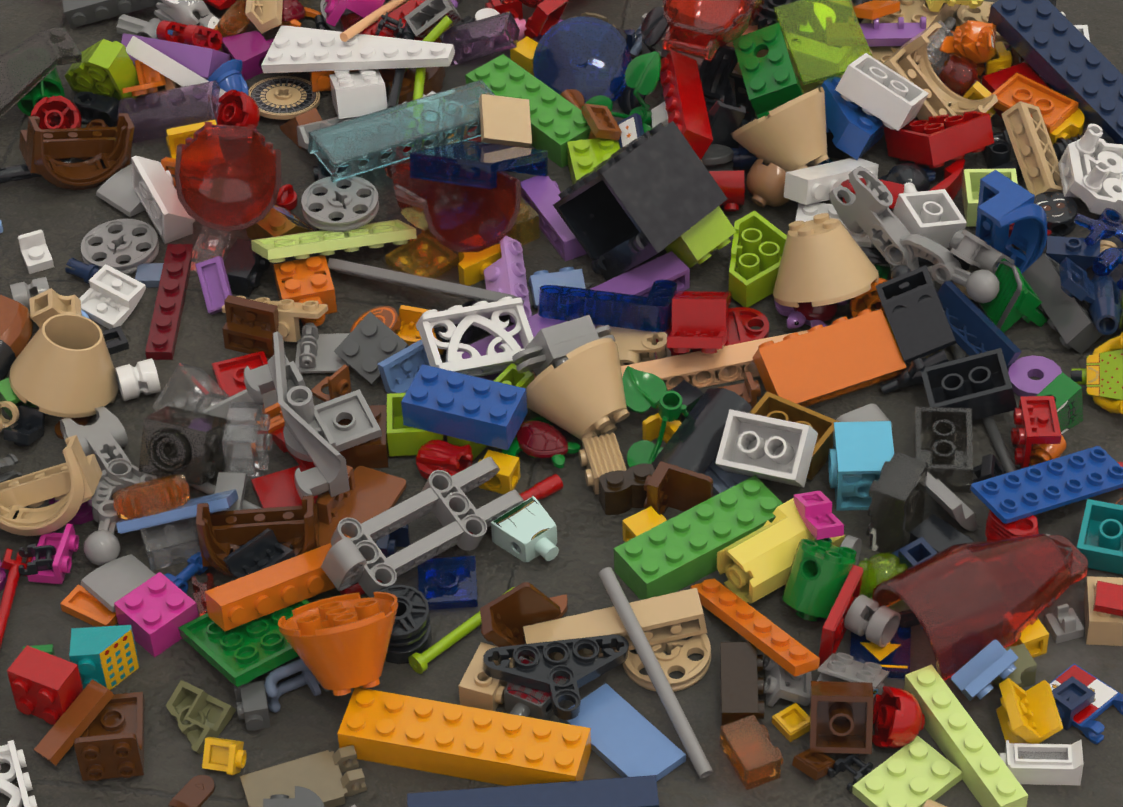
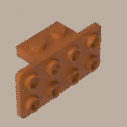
M347 465L350 490L331 497L327 491L319 494L317 497L319 547L331 543L334 531L342 519L347 517L354 518L362 524L394 507L407 487L406 480L364 466L356 467L353 472V467Z

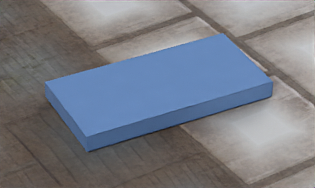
M233 489L129 513L116 523L118 533H127L196 517L197 504L208 503L210 513L227 510L237 501V490Z
M606 683L581 699L580 712L577 717L571 720L560 719L565 724L591 728V750L622 778L656 775V780L659 781L686 761V754Z

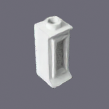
M1006 740L1005 752L999 753L1000 758L1020 784L1081 785L1084 765L1081 740L1073 744L1009 743V740Z

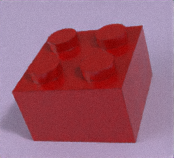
M28 645L7 670L16 708L23 714L34 715L51 725H54L83 691L77 664Z

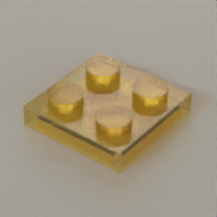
M425 231L419 234L417 239H411L407 244H403L385 255L386 264L394 270L436 279L459 263V256Z

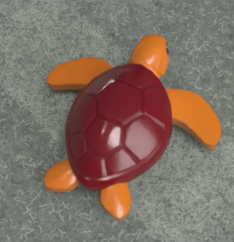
M283 0L282 24L276 27H301L299 20L305 16L315 18L316 15H322V13L304 7L298 0Z

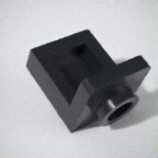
M21 405L18 407V421L4 429V440L12 441L17 446H29L44 436L45 413L40 412L39 408Z

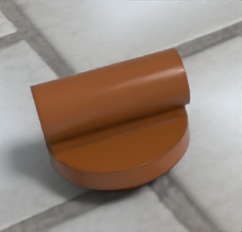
M567 89L560 94L582 110L585 99L580 91Z

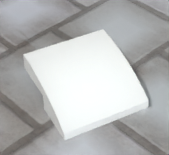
M105 264L89 280L90 288L79 298L81 300V310L85 311L91 320L108 329L121 326L137 306L146 290V285Z

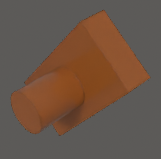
M584 103L581 112L591 128L588 139L619 140L622 131L609 108L603 105Z

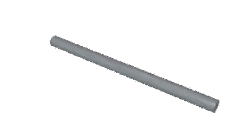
M606 567L598 575L699 778H706L713 773V770L612 568Z

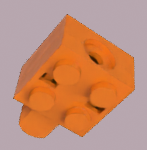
M325 255L273 264L276 288L280 300L292 299L294 302L299 303L313 300L318 301V304L328 305V311L318 319L299 318L303 325L311 322L316 327L320 326L325 321V314L337 312L335 289Z

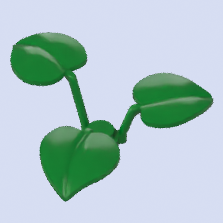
M654 51L637 56L627 66L625 73L626 84L634 89L633 93L642 107L634 108L630 115L611 112L612 100L602 95L590 98L586 104L607 106L613 117L623 119L637 113L641 115L644 133L652 129V112L649 110L650 105L645 103L640 94L645 96L651 94L658 84L661 69L660 53Z
M627 366L622 377L627 407L636 413H645L651 406L654 409L659 408V415L662 418L656 445L651 441L641 440L629 448L627 464L630 468L638 464H652L664 448L660 446L667 422L678 419L681 413L686 418L688 412L686 410L687 406L682 405L681 395L676 391H667L666 384L661 378Z

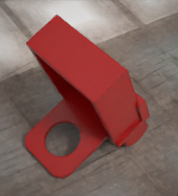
M544 0L538 4L535 12L528 18L525 24L527 28L524 30L525 36L534 39L541 35L555 49H561L568 44L572 36L558 21L561 20L569 0ZM551 32H560L564 37L563 41H554L551 38Z

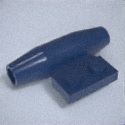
M1066 257L1059 264L1061 289L1069 297L1073 298L1075 296L1080 301L1085 300L1088 302L1090 318L1101 334L1109 335L1114 333L1118 328L1122 315L1120 290L1116 282L1107 272L1095 274L1091 281L1087 277L1086 271Z

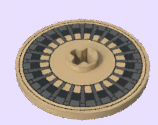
M278 76L267 78L257 82L248 90L249 96L258 105L260 116L270 119H293L315 107L317 108L320 103V91L312 92L311 82L298 77Z

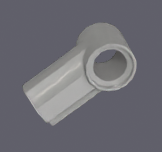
M123 14L119 17L116 26L117 33L158 39L156 30L161 20L153 18L147 22Z

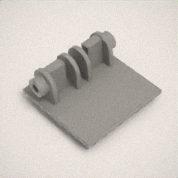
M306 323L302 328V334H300L301 339L297 341L295 365L299 367L301 373H335L344 364L349 366L336 355L334 350L350 333L318 334V328L314 323Z
M841 652L833 653L817 670L849 682L873 683V690L881 684V694L883 692L882 687L885 685L882 682L889 675V671L883 670L882 666L877 663H861L853 660V656Z

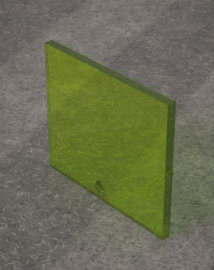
M799 0L774 7L775 14L803 85L844 74L849 64L865 53L872 56L850 0Z

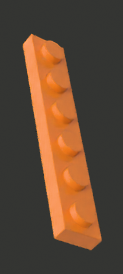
M715 578L707 579L702 583L691 586L690 589L697 588L702 606L794 677L819 668L820 658Z

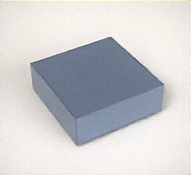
M141 263L137 267L135 280L145 284L146 287H159L164 263Z

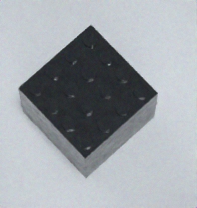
M674 121L665 126L659 123L650 131L645 132L637 139L617 150L610 158L594 167V170L590 173L585 174L575 184L558 194L561 199L553 204V206L591 258L592 270L598 275L602 274L605 280L608 281L658 254L728 198Z

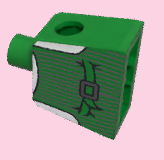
M1063 372L1036 395L1054 396L1061 434L1083 421L1082 387Z

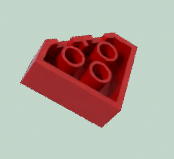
M977 111L964 112L963 116L955 115L949 117V114L930 116L928 120L914 121L913 119L899 131L884 127L887 150L890 157L899 158L900 161H912L916 165L926 164L930 168L942 167L945 165L944 162L949 160L963 159L965 154L970 152H981L985 150V146L994 143L990 114Z

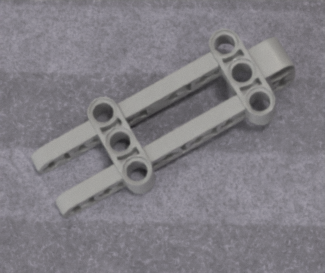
M487 457L453 476L443 470L433 471L419 494L362 524L358 520L348 517L339 521L331 538L332 547L328 551L321 568L338 591H342L358 582L364 592L369 597H373V592H378L383 588L394 585L397 577L455 545H458L463 550H474L478 547L487 528L491 526V522L523 503L524 500L517 490H512L478 509L474 507L465 493L489 481L499 472L500 468L491 457ZM432 511L443 528L387 558L384 556L375 541Z

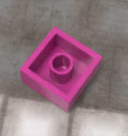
M161 572L114 603L118 625H132L134 640L154 658L182 639L178 627L199 617L197 603Z

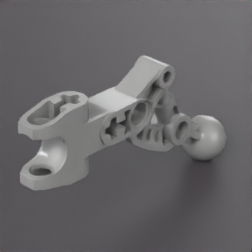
M859 166L848 174L849 181L856 195L841 185L829 193L830 201L841 221L854 233L864 231L890 264L891 271L898 265H906L911 271L918 269V257H921L934 264L927 267L933 282L942 285L946 281H952L966 287L968 296L978 303L990 302L997 296L1000 290L999 280L991 271L981 269L970 273L961 268L959 261L953 257V254L947 248L919 234L911 235L903 223L888 208L893 203L892 194L883 182L867 169ZM857 175H860L865 179L866 185L862 181H860ZM837 194H840L847 203H843Z
M103 406L95 408V419L97 422L92 425H78L71 418L60 420L64 441L68 437L77 435L85 456L95 454L103 473L92 497L93 519L98 522V531L91 533L84 543L86 558L91 563L99 566L117 559L120 553V543L114 535L115 531H117L116 523L132 512L136 507L135 505L141 500L145 503H154L159 497L157 476L131 464L122 450V447L128 445L126 431L119 419ZM112 494L124 495L117 501L111 500Z

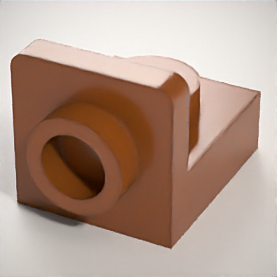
M750 371L745 372L744 383L718 387L728 389L740 395L752 406L751 409L757 404V397L761 396L758 380H753Z

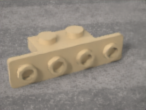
M266 297L254 300L278 306V332L283 336V341L297 342L301 339L299 318L318 319L328 311L327 304H318V301L313 300L304 303L294 302L292 299L270 301ZM225 304L222 306L223 313H226Z

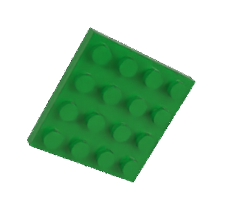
M305 599L227 631H224L210 619L208 613L178 628L180 636L232 684L239 687L248 684L268 671L275 670L285 662L299 657L279 631L278 620L282 616H285L286 620L293 616L292 610L310 602Z

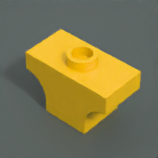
M478 237L459 246V283L471 286L484 280V269L502 258L500 244H489L481 237Z

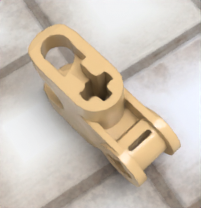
M633 322L602 323L596 326V328L606 325L610 326L611 332L608 335H613L616 340L620 366L655 360L654 353H657L658 359L671 357V351L666 348L668 335L663 331H645L643 326Z

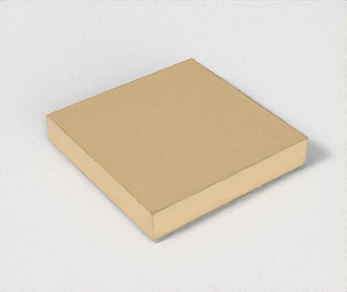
M481 94L479 97L481 142L529 148L532 144L529 99Z

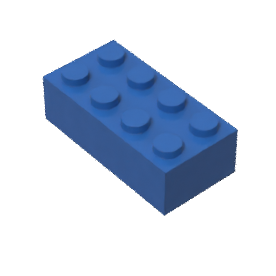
M424 364L421 365L401 401L403 424L405 426L504 450L509 449L528 413L526 388Z

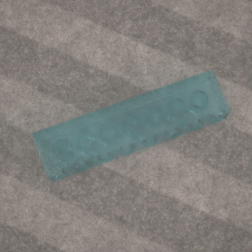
M482 80L317 129L309 132L308 152L310 154L314 153L331 174V181L334 183L481 136L479 97L481 94L494 95V93ZM470 126H477L474 131L467 132ZM448 133L454 134L452 138L446 139ZM435 139L432 144L424 145L426 140ZM405 146H410L412 148L408 152H403ZM392 152L388 158L381 159L383 153ZM361 160L368 161L367 164L359 166ZM348 166L345 171L337 173L339 167Z

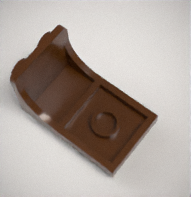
M143 692L114 694L113 698L84 731L82 737L74 740V748L82 781H98L101 779L129 778L144 775L145 699Z

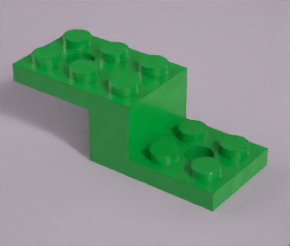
M779 23L732 39L748 97L758 119L763 116L766 117L769 111L803 95L801 84L793 68ZM768 50L766 56L757 57L759 51Z

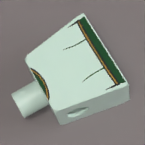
M534 496L491 522L492 542L523 562H530L539 555L545 560L551 561L558 555L559 548L556 546L557 526Z

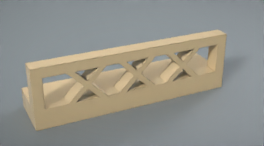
M246 0L245 15L261 34L282 24L283 0Z
M1019 101L1001 115L1027 189L1035 196L1051 191L1063 193L1061 172H1059L1058 166L1059 162L1040 108Z

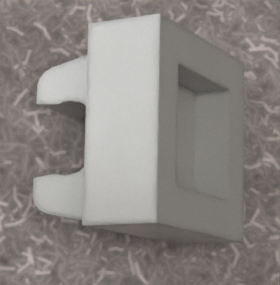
M1068 604L1056 606L1053 613L1045 614L1044 623L1056 644L1084 636V627L1074 609L1069 608Z

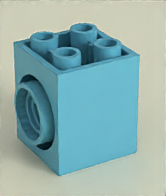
M891 421L834 422L833 449H829L828 470L830 488H835L836 511L888 510L894 508L896 464Z

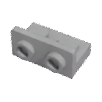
M766 655L763 660L766 705L773 707L778 699L782 698L807 706L810 703L811 671L794 677Z

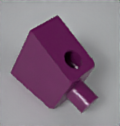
M259 31L224 37L221 46L222 52L230 54L229 61L232 59L242 60V76L246 81L263 73L261 65L274 38L266 41Z

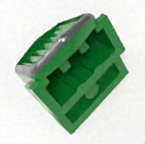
M1005 258L1002 259L994 273L999 280L1000 290L992 301L979 303L981 311L1003 333L1021 317L1027 323L1032 321L1041 327L1048 320L1038 308L1042 301L1021 274L1020 269Z

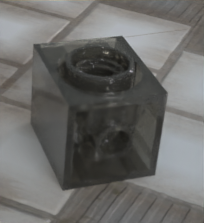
M166 406L145 417L139 472L201 486L226 468L227 456L225 455V448L230 439L229 419L172 406Z

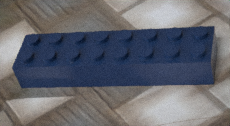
M998 0L993 3L988 23L996 25V31L1056 92L1079 102L1078 108L1083 112L1084 121L1088 125L1096 124L1101 126L1114 140L1115 144L1123 145V74L1049 0Z

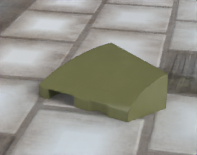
M180 680L166 704L170 714L177 720L179 729L191 743L192 750L198 754L204 752L205 738H217L236 712V709L231 705L208 695L205 691L183 680Z

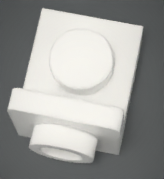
M42 230L18 236L21 255L29 274L54 267L53 259L46 245Z

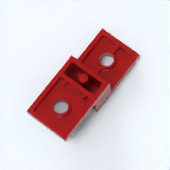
M678 291L672 298V331L667 336V348H673L675 353H689L692 348H701V353H717V350L722 349L728 340V307L731 303V292Z

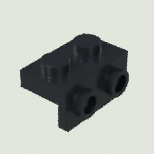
M268 528L225 557L224 562L232 579L236 580L293 558L296 555L292 549L280 544L273 530Z

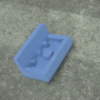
M565 267L560 269L559 272L549 273L548 270L537 271L530 275L528 280V286H531L534 308L554 306L586 291L582 269L574 270V267Z
M421 339L377 364L387 393H406L421 365L430 366Z
M995 639L953 674L951 681L969 701L975 696L981 700L994 688L991 683L1000 676L1004 680L1017 669L1014 663L1019 657L1011 648L1006 651L999 641Z

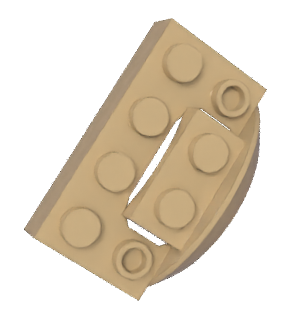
M937 22L907 41L883 63L929 93L916 115L919 120H928L930 116L949 114V117L955 115L963 116L964 112L970 111L986 113L998 102L996 94L981 100L964 98L950 90L939 79L930 64L927 54L929 38L942 27Z
M77 435L65 439L67 447L63 449L66 463L0 483V529L23 536L51 533L72 520L81 504L93 497L103 473L95 454L85 456ZM54 497L56 500H59L52 505L35 508L42 505L45 500ZM19 510L16 519H13L15 513Z

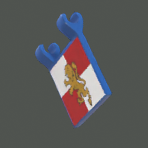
M1074 663L1049 684L1051 690H1053L1073 676L1096 693L1094 702L1074 715L1072 725L1081 730L1090 742L1098 744L1104 739V735L1101 733L1105 727L1094 719L1112 704L1123 715V694Z

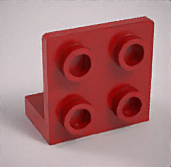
M1020 396L1019 408H1014V424L1016 428L1011 429V443L1017 446L1014 452L1015 464L1020 465V469L1029 467L1032 444H1060L1062 435L1054 396Z

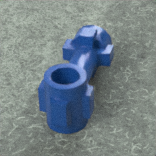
M201 552L191 556L187 560L188 566L178 575L174 576L170 573L164 575L184 593L188 591L187 581L195 574L201 575L208 569V566L203 567Z

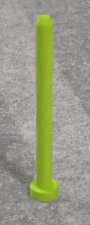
M480 611L423 653L415 652L408 660L413 670L418 674H422L428 669L429 662L482 624Z

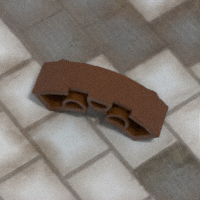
M439 37L435 41L437 43H442ZM426 67L424 95L429 94L431 91L437 94L440 93L445 77V67ZM412 68L404 75L398 106L403 102L411 104L413 101L416 68ZM392 82L388 83L389 96L391 92ZM397 107V111L395 112V114H396L397 117H399L398 107Z

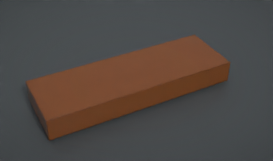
M92 679L34 748V751L56 766L74 745V740L84 733L113 698L114 694L108 688Z

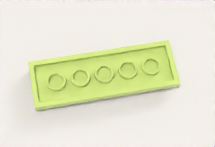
M397 219L369 223L360 228L344 232L319 230L251 240L252 251L268 259L269 262L278 263L285 261V257L294 256L295 259H306L313 253L333 255L335 250L344 249L345 252L358 251L359 247L362 246L381 248L384 247V243L393 242L394 245L407 244L410 239H417L416 228Z

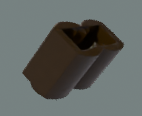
M638 464L628 468L626 471H611L598 478L599 501L605 515H618L629 511L631 508H644L647 491H644V484L649 474L653 475L655 471L652 464Z

